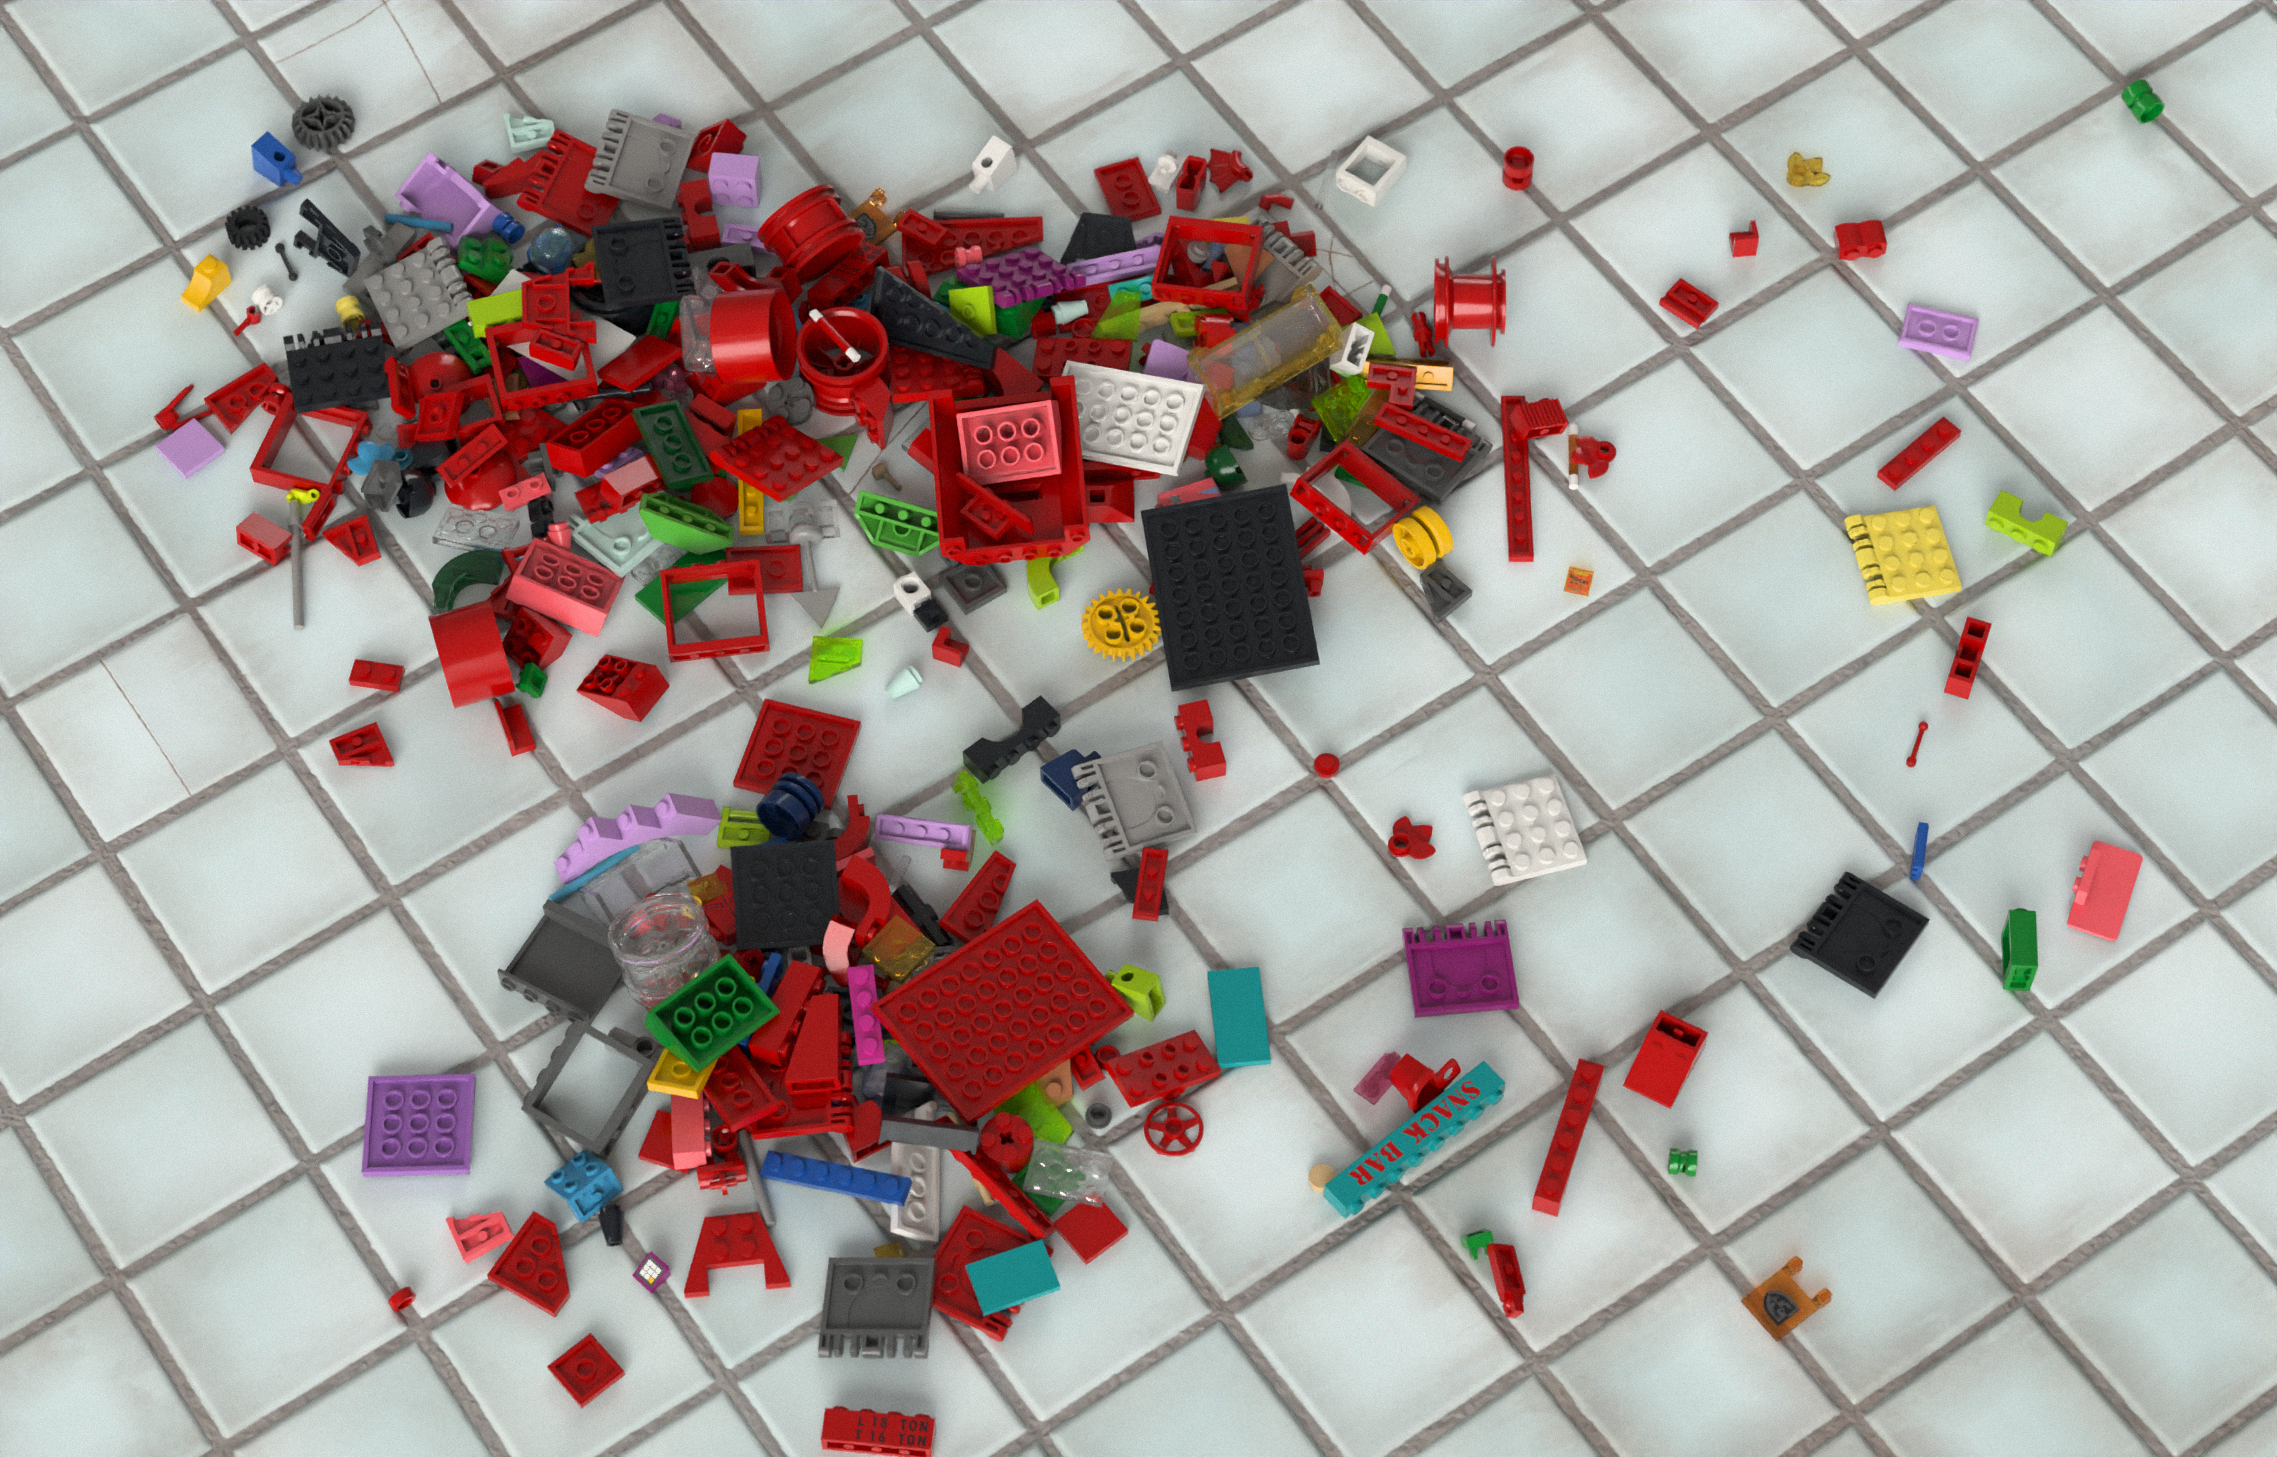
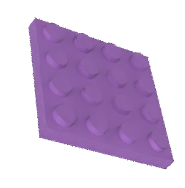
M475 1074L369 1076L362 1160L363 1177L470 1174L476 1085Z

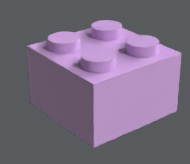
M713 152L708 173L712 204L759 208L763 188L759 156Z

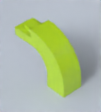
M1084 544L1068 555H1062L1058 558H1036L1027 562L1028 593L1037 610L1059 600V586L1052 577L1051 571L1061 561L1083 552Z

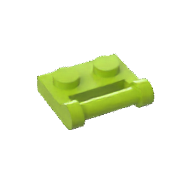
M729 806L722 807V821L719 824L716 842L717 848L730 849V847L759 845L770 841L771 832L762 824L730 822L731 819L760 822L756 811L735 810Z

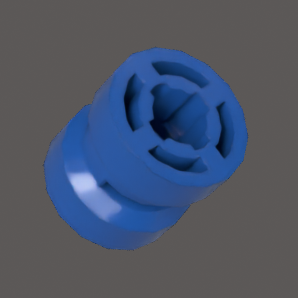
M508 212L500 213L492 223V230L498 235H503V239L509 244L517 243L525 233V227L520 222L514 221V217Z

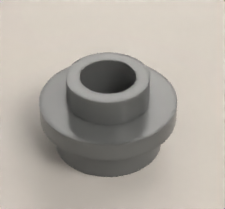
M1102 1103L1091 1105L1085 1113L1086 1123L1094 1129L1107 1127L1112 1119L1111 1110ZM1101 1115L1103 1118L1096 1120L1094 1116Z

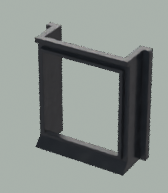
M886 1072L881 1107L879 1144L890 1140V1142L966 1152L971 1151V1154H976L980 1127H977V1120L970 1125H961L895 1116L896 1105L918 1108L930 1101L936 1102L937 1110L956 1112L927 1077Z

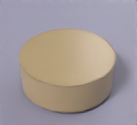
M1326 1164L1315 1165L1309 1172L1308 1181L1310 1187L1317 1192H1324V1185L1335 1177V1172Z

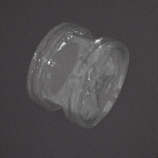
M683 893L657 894L634 903L615 919L608 933V944L617 964L623 968V980L631 998L636 1003L648 1008H654L722 959L716 940L709 934V922L702 905L694 897Z

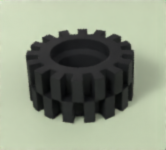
M246 205L244 210L238 207L237 213L233 210L231 216L228 215L226 218L227 222H225L231 244H235V247L238 249L242 246V250L246 251L247 247H250L251 250H255V245L259 248L262 247L261 242L266 244L268 241L267 237L270 238L271 235L266 213L264 214L262 209L258 210L256 206L250 209L249 205ZM245 225H256L251 231H240Z

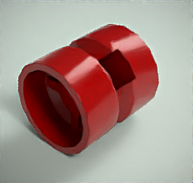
M1517 146L1506 151L1503 161L1502 182L1507 188L1519 191L1528 188L1531 184L1534 155L1529 149Z

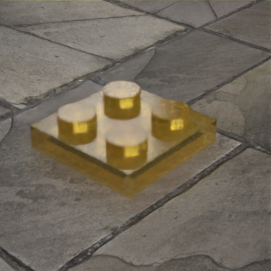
M895 915L862 949V955L902 985L911 976L912 970H917L936 950V944L898 915Z

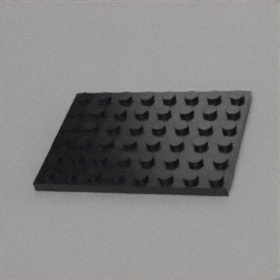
M1286 484L1141 511L1172 692L1320 665Z

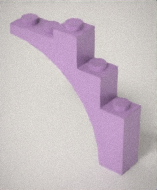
M667 793L653 808L630 804L616 819L591 816L576 831L579 838L554 862L561 882L569 884L598 862L624 849L663 837L689 834L708 835L722 819L714 800Z

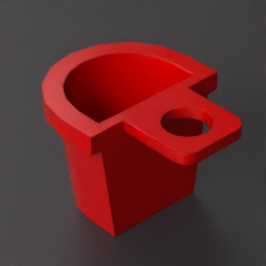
M1406 1053L1394 1066L1390 1074V1082L1408 1101L1409 1109L1416 1114L1444 1092V1089L1459 1075L1461 1068L1457 1061L1451 1058L1435 1074L1432 1069L1427 1068ZM1453 1068L1451 1074L1444 1079L1447 1070Z

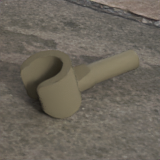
M884 463L872 467L873 471L871 473L876 481L884 477L898 491L902 488L891 477Z

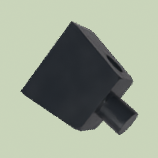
M456 437L449 440L415 443L411 449L414 462L407 466L406 469L420 470L431 481L437 480L441 476L435 468L459 450Z

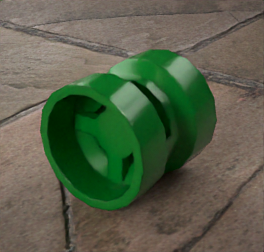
M1670 1148L1668 1174L1677 1175L1678 1173H1685L1686 1176L1695 1177L1698 1157L1697 1150L1689 1149L1687 1152H1683L1679 1148Z

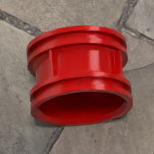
M830 184L813 187L784 204L763 223L757 233V238L761 243H764L766 251L770 253L775 252L783 264L782 267L795 268V274L797 273L801 286L831 271L856 250L865 238V233L861 228H858L859 224L854 218H848L840 208L841 199L838 194L834 193L835 191Z
M854 307L829 308L820 312L824 318L857 352L861 349L871 354L872 357L862 362H859V360L853 362L841 349V353L833 359L826 352L840 347L812 318H809L801 327L796 339L799 377L813 387L817 396V410L833 416H854L856 414V408L853 404L855 388L878 376L887 388H890L891 372L888 358V337L880 321L864 310ZM816 368L827 369V374L818 371Z

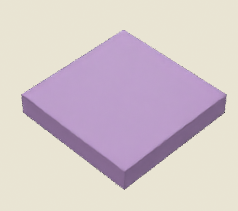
M194 418L155 445L156 450L185 479L225 452L224 447Z

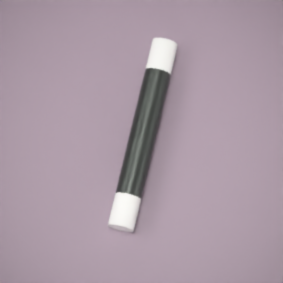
M1418 391L1414 392V396L1422 400L1421 404L1427 403L1430 410L1440 411L1441 416L1446 415L1458 422L1460 427H1466L1471 433L1475 431L1477 424Z

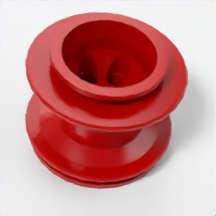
M1448 256L1445 257L1444 263H1439V258H1435L1434 345H1438L1439 340H1444V347H1447L1448 338L1453 329H1490L1491 347H1494L1496 330H1500V334H1505V269H1501V273L1497 274L1496 257L1493 256L1491 258L1490 274H1453L1449 267Z

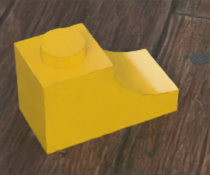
M211 254L207 255L193 269V278L181 295L182 302L199 313L232 283L227 265Z

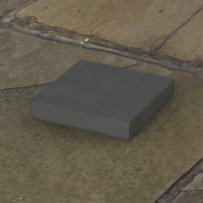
M962 563L939 576V582L965 615L1007 592L1006 585L989 564L969 566Z

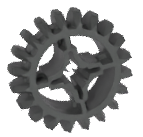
M319 94L316 99L310 97L309 102L302 101L301 107H296V113L292 114L291 126L294 136L302 146L306 145L309 150L314 147L317 152L321 148H324L327 152L330 147L337 149L338 144L345 145V139H351V133L354 132L355 118L352 109L345 100L340 101L338 96L331 98L328 94L322 98Z

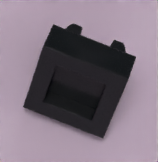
M935 599L924 601L919 608L913 611L914 617L927 633L948 621V615Z

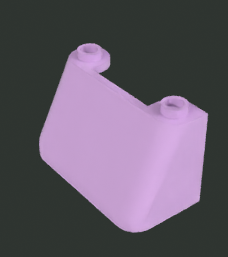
M430 151L395 194L401 201L399 205L408 213L414 211L424 219L453 223V232L437 231L444 236V239L447 241V247L454 253L458 251V242L462 235L480 240L492 231L494 219L504 212L456 169Z

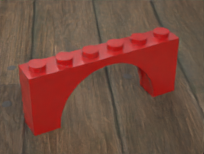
M1000 347L996 353L995 368L991 370L982 368L983 376L990 382L997 397L1041 392L1044 384L1041 379ZM925 428L911 443L907 454L934 475L931 431Z

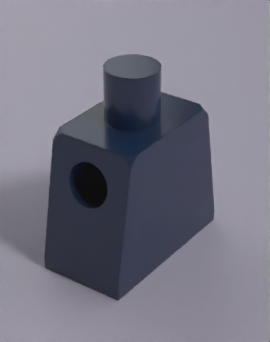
M1072 749L1040 767L1041 781L1074 811L1083 802L1082 796L1087 792H1092L1097 783L1079 789L1076 783L1078 780L1074 779L1071 768L1102 757L1096 751L1084 757L1077 750Z

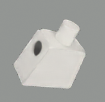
M995 135L991 137L972 164L975 176L969 184L972 191L980 194L986 187L990 191L996 192L1018 169L1012 146Z
M1353 322L1336 337L1326 364L1327 368L1344 377L1361 373L1375 332Z

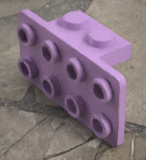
M1155 339L1152 342L1143 374L1200 384L1201 381L1198 378L1200 369L1195 367L1197 361L1195 353L1160 339Z

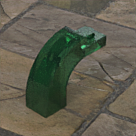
M470 551L447 562L436 574L432 583L435 596L433 609L437 611V614L452 610L456 596L467 586L478 583L499 585L504 568L501 551Z

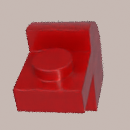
M972 829L970 851L941 848L940 859H944V869L969 871L974 853L976 830Z

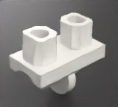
M1167 149L1159 158V163L1148 178L1149 183L1155 185L1157 191L1168 194L1181 174L1183 163L1187 156L1177 155L1172 150Z

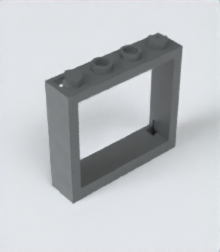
M577 1018L575 1023L570 1024L567 1028L565 1039L561 1045L553 1050L551 1061L546 1069H542L538 1074L537 1083L533 1090L525 1095L521 1110L606 1160L648 1093L647 1081L656 1063ZM584 1033L642 1065L595 1142L538 1110V1107Z

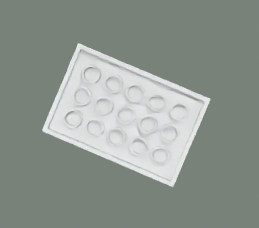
M1067 360L1062 376L1074 375L1083 459L1179 476L1206 390L1204 385Z

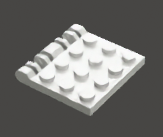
M1555 774L1486 791L1476 790L1466 793L1462 797L1470 817L1488 814V816L1478 818L1472 823L1473 828L1477 830L1475 834L1480 848L1485 850L1483 852L1484 858L1489 860L1504 857V859L1494 861L1488 866L1495 886L1587 863V857Z

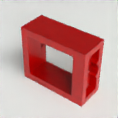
M490 374L443 387L444 392L459 390L465 393L462 405L490 397L496 416L463 426L458 422L456 434L460 446L465 445L491 423H494L502 434L508 433Z

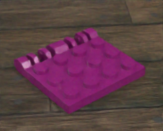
M1035 247L1027 248L1019 253H1008L1004 257L997 259L990 258L986 262L979 264H968L966 267L956 270V278L971 288L992 286L994 303L1002 308L1021 304L1023 299L1029 302L1033 301L1034 298L1040 299L1053 295V292L1057 294L1062 291V288L1071 290L1086 285V277L1081 271L1070 270Z
M1506 919L1495 920L1496 936H1493L1491 921H1485L1484 933L1486 937H1477L1475 922L1468 923L1469 938L1465 937L1463 923L1444 925L1446 940L1441 938L1439 925L1433 926L1432 936L1434 941L1431 942L1425 941V930L1423 927H1417L1418 943H1415L1413 927L1402 928L1403 946L1415 1018L1519 1009V998Z

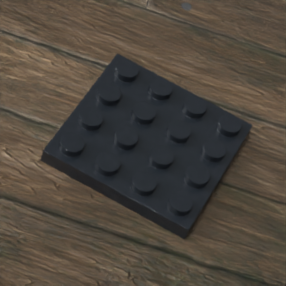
M834 840L730 847L737 951L823 946L824 936L833 914L840 916Z

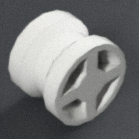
M263 285L253 293L252 300L257 306H260V310L264 315L274 314L282 306V299L279 295L275 294V290L270 285Z

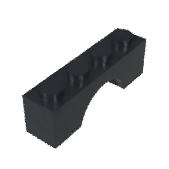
M1041 695L1021 709L1023 727L1015 737L1000 742L990 741L982 737L963 751L964 765L982 784L988 780L995 779L1003 769L1009 765L1016 764L1021 756L1028 751L1035 750L1047 737H1053L1061 728L1060 714Z

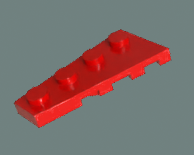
M995 850L944 914L938 925L965 944L991 929L1016 864Z

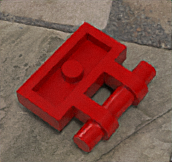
M602 481L574 493L584 515H587L590 525L598 521L600 523L607 521V517L614 514L628 512L627 509L636 506V504L617 512L600 493Z

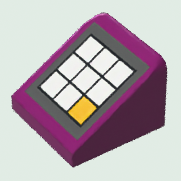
M650 1252L632 1276L652 1294L671 1276L669 1267L653 1252Z

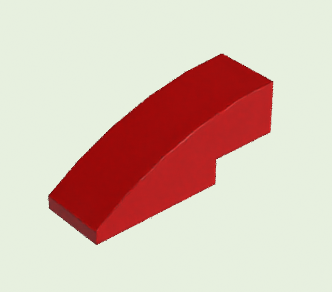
M543 149L525 162L518 157L483 182L485 195L490 200L522 193L526 186L534 188L529 184L528 179L532 176L538 160L542 159L541 155L545 151Z

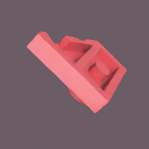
M502 1212L489 1213L487 1215H469V1218L455 1219L454 1217L445 1219L461 1256L467 1264L514 1238L508 1221Z

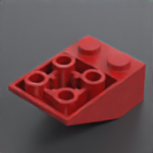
M605 654L590 674L584 678L576 691L625 719L642 722L670 685L656 665Z
M1660 1010L1647 1033L1623 1086L1671 1109L1705 1048L1708 1032Z

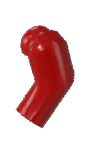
M1279 193L1263 194L1260 197L1259 208L1269 211L1271 204H1275L1291 210L1294 199Z

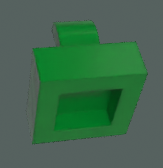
M527 663L524 670L519 673L521 679L519 683L515 684V687L522 693L527 692L533 698H539L542 696L548 676L534 663Z
M1484 1228L1460 1236L1462 1247L1469 1249V1255L1472 1259H1478L1476 1252L1479 1247H1483L1485 1254L1488 1256L1487 1243L1494 1241L1490 1230Z

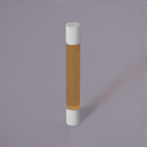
M1576 424L1568 426L1569 488L1572 490L1579 487L1578 464L1570 462L1573 451L1578 448L1575 439L1578 438V426Z

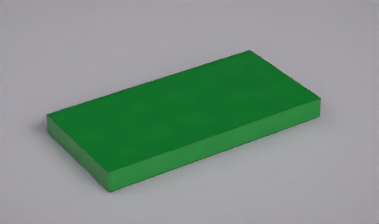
M720 549L701 555L687 552L668 569H671L672 566H679L680 568L690 567L694 563L715 564L717 561L726 560V551ZM659 575L635 594V600L666 626L661 577ZM727 578L670 584L674 625L728 581Z

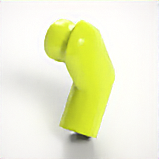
M293 488L286 495V500L288 503L298 501L301 504H309L317 501L320 495L316 489L308 491Z

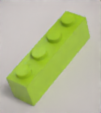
M522 289L466 302L467 313L475 338L486 337L484 328L522 321Z

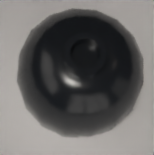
M400 470L402 485L396 495L400 504H395L398 512L405 519L425 514L431 508L434 496L437 493L434 482H431L429 477L420 470Z

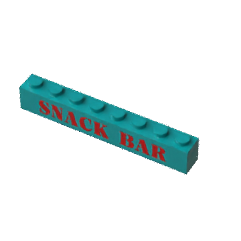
M1485 1061L1481 1062L1325 1184L1324 1198L1344 1219L1351 1214H1358L1364 1208L1367 1201L1371 1198H1378L1384 1192L1385 1187L1391 1182L1397 1183L1405 1175V1171L1410 1167L1415 1168L1419 1166L1428 1153L1438 1151L1444 1145L1447 1138L1451 1135H1458L1464 1129L1465 1124L1471 1119L1473 1121L1477 1120L1484 1113L1485 1108L1491 1104L1496 1105L1504 1097L1505 1081Z

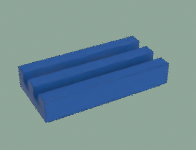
M1918 823L1914 840L1910 879L1919 880L1924 868L1929 829L1928 823Z

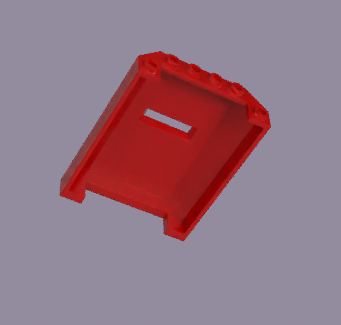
M1074 375L1050 378L1051 391L954 401L952 388L928 391L938 533L943 557L969 566H984L988 563L997 562L1010 563L1016 560L1032 561L1036 558H1058L1062 555H1068L1090 541ZM1056 400L1058 401L1061 419L1062 474L981 485L983 488H990L996 495L1039 490L1040 499L1010 502L1020 513L1024 511L1032 518L1035 532L1030 535L1013 524L997 541L964 519L960 514V511L973 496L960 488L956 478L958 472L964 474L956 414Z

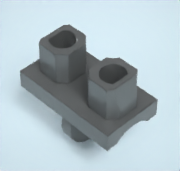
M540 443V450L527 453L530 469L543 467L544 470L531 472V475L534 477L544 472L552 492H555L553 473L557 474V477H563L564 471L551 467L545 443Z

